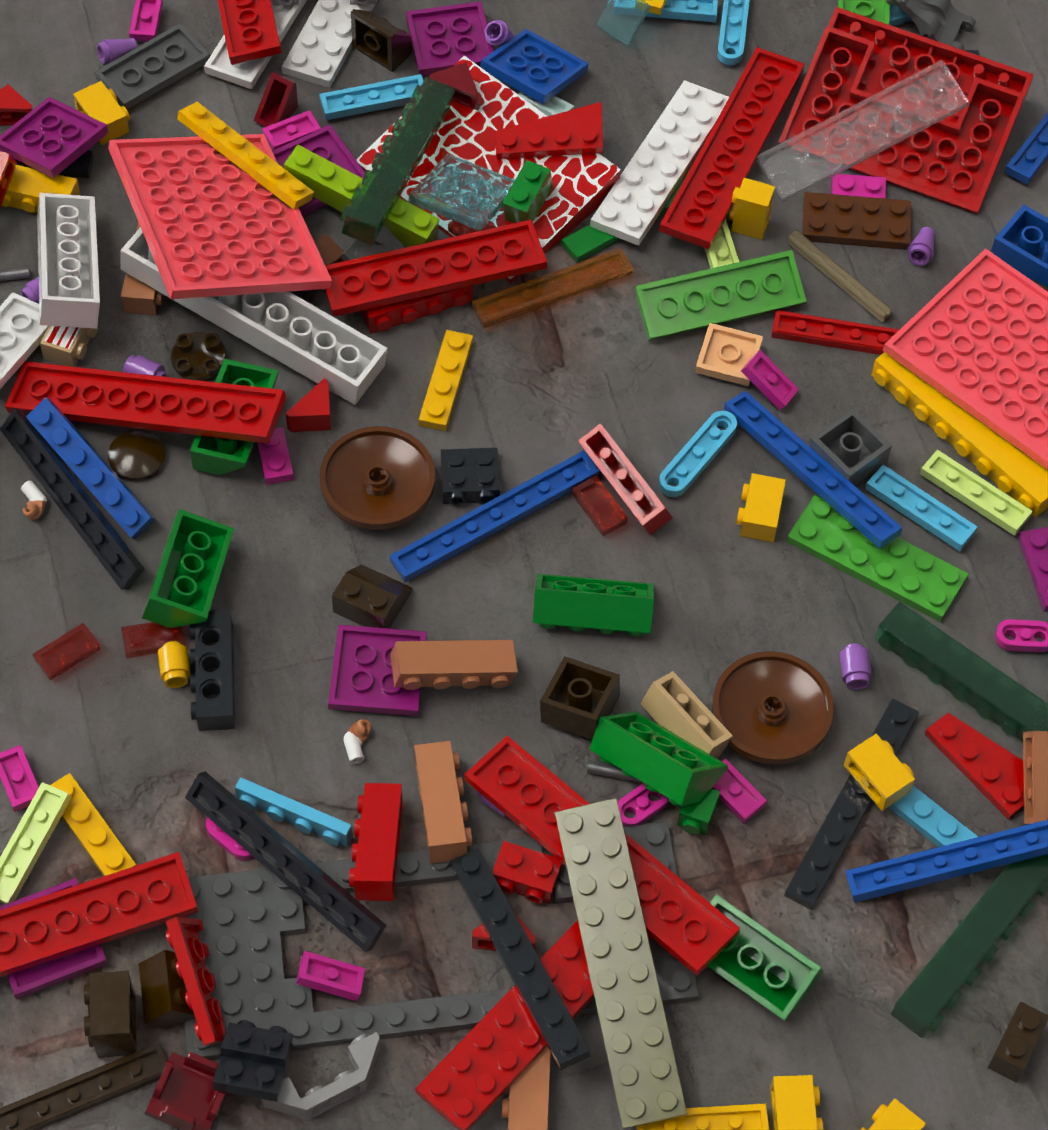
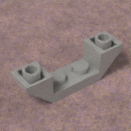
M375 1032L371 1035L362 1034L356 1037L351 1042V1045L348 1046L349 1059L356 1071L351 1072L348 1070L342 1072L335 1077L334 1082L325 1087L321 1085L313 1087L301 1099L291 1079L287 1077L283 1081L277 1102L261 1099L264 1108L310 1120L366 1091L380 1051V1037L378 1033Z

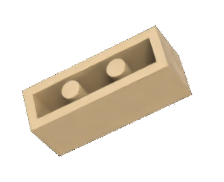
M674 671L654 681L640 703L659 725L716 759L721 756L729 740L733 737Z

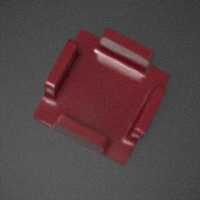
M171 1052L144 1114L180 1130H209L226 1093L213 1090V1079L218 1063L193 1052H189L187 1057Z

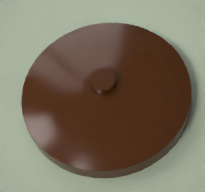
M384 426L365 427L344 435L330 447L321 464L320 487L327 506L337 517L346 523L368 530L392 529L416 518L429 504L435 488V467L432 457L425 446L407 432Z
M775 651L753 653L732 663L720 676L715 686L712 700V714L733 735L729 740L728 746L747 759L772 765L792 763L813 753L825 740L831 727L834 712L832 694L822 675L806 661L791 654Z

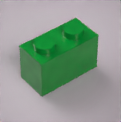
M528 160L525 161L502 203L505 220L512 223L527 220L534 222L553 187L551 169Z

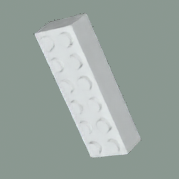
M39 193L37 234L40 325L97 329L100 294L95 197Z

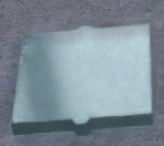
M609 0L596 25L608 32L611 38H617L630 46L651 5L643 0Z

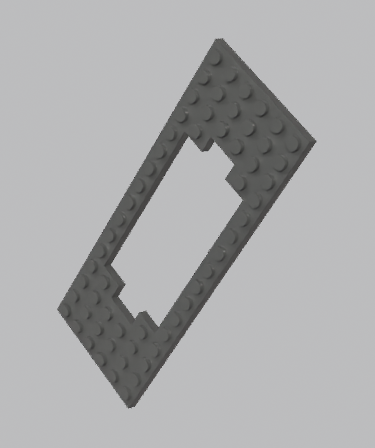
M668 822L624 827V832L677 875ZM534 838L507 840V842L554 856ZM503 841L473 844L467 847V853L479 848L492 872ZM428 850L398 853L395 887L458 880L450 861L430 864ZM352 859L314 863L348 893L355 892L354 887H349L350 868H355L356 862H352ZM562 864L553 890L555 904L574 901L567 867ZM268 868L188 878L199 912L184 916V918L202 919L204 930L199 932L201 943L207 944L210 955L205 958V965L214 974L216 983L214 991L211 992L212 998H216L220 1002L226 1031L229 1022L237 1024L241 1020H248L254 1023L257 1028L268 1030L272 1026H280L286 1029L288 1033L293 1034L292 1050L351 1043L362 1034L371 1035L375 1032L378 1033L380 1039L468 1029L474 1028L511 990V988L314 1012L311 988L296 984L297 978L285 979L281 936L306 933L302 897ZM650 938L649 943L663 1005L697 1001L699 994L695 974L655 940ZM595 997L578 1015L598 1013ZM195 1016L185 1020L187 1056L189 1052H193L209 1060L220 1059L222 1043L204 1046L203 1041L199 1040L195 1031V1023H197Z

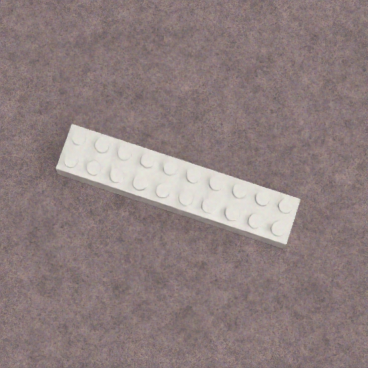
M140 227L121 249V270L169 297ZM289 291L173 299L312 381L320 383L325 378L329 382V390L354 405H356L385 367L387 347Z

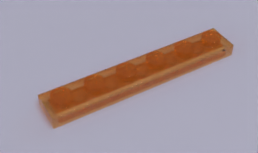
M618 248L472 301V308L483 328H487L629 276L633 273V267L622 248Z

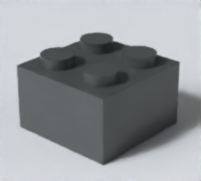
M851 409L813 436L809 445L855 487L876 473L882 465H887L892 447L854 409Z

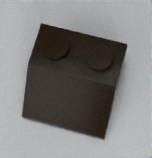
M357 9L351 11L352 47L391 72L412 54V37L405 30H400L389 23L384 17H380L371 11Z
M361 564L347 571L333 592V613L364 627L390 629L412 593L413 588Z

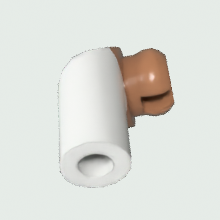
M29 480L21 487V491L29 499V502L26 503L27 507H23V514L30 520H35L43 515L47 498L34 482Z
M360 719L358 722H355L343 738L351 764H359L365 759L361 745L372 730L371 723L366 719Z

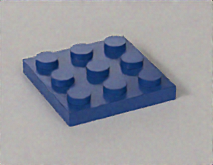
M525 29L483 58L480 67L512 88L544 104L584 75L588 70L589 63Z

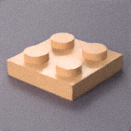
M709 323L695 373L749 386L750 380L741 372V369L760 350L763 336Z

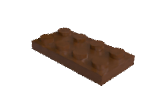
M804 192L802 234L811 242L907 250L911 243V201Z

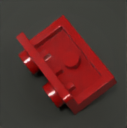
M503 841L492 873L503 893L523 895L528 901L536 904H542L543 902L550 904L563 863L554 856Z

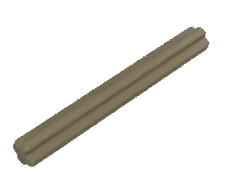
M795 230L788 236L787 242L877 319L885 322L891 317L892 309L803 234Z

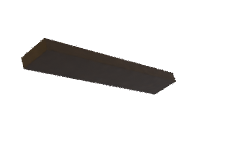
M160 1042L0 1108V1130H40L159 1080L167 1063Z

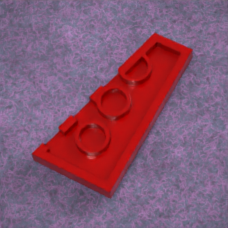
M602 102L496 131L497 159L604 153Z
M950 713L945 714L926 729L924 735L1008 820L1024 809V769L1022 759Z
M175 917L165 921L168 928L166 937L169 945L174 949L178 960L176 961V970L186 986L185 999L195 1015L197 1022L195 1023L196 1034L199 1040L203 1041L204 1046L219 1045L223 1043L226 1030L220 1002L216 998H212L211 992L214 991L216 983L214 974L205 965V958L210 955L207 944L201 943L199 932L204 930L202 919Z

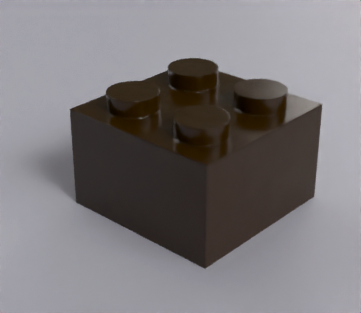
M564 656L540 700L541 722L593 740L600 717L610 716L620 697V675Z
M129 970L89 974V985L84 986V1003L88 1005L89 1016L84 1017L85 1036H88L89 1047L95 1048L98 1058L127 1056L136 1052V993Z

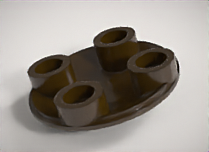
M182 333L177 337L171 351V363L174 370L180 376L190 380L201 381L215 376L219 373L223 360L227 358L226 348L220 336L216 333Z
M132 430L119 435L111 443L108 450V462L119 478H153L159 473V468L165 458V449L162 441L153 433L144 430Z

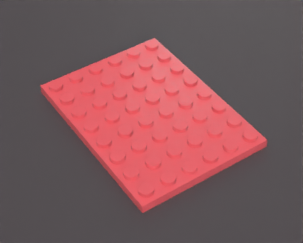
M264 134L241 135L277 163ZM201 137L118 139L109 141V152L170 299L330 289L332 279L299 208L293 210Z
M985 248L884 344L883 351L1048 470V291Z

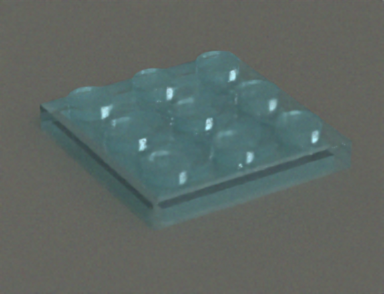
M447 154L409 193V203L481 231L503 207L502 203L515 179Z

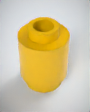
M176 641L165 643L158 650L161 680L169 688L183 687L188 684V678L191 675L188 649L185 645Z

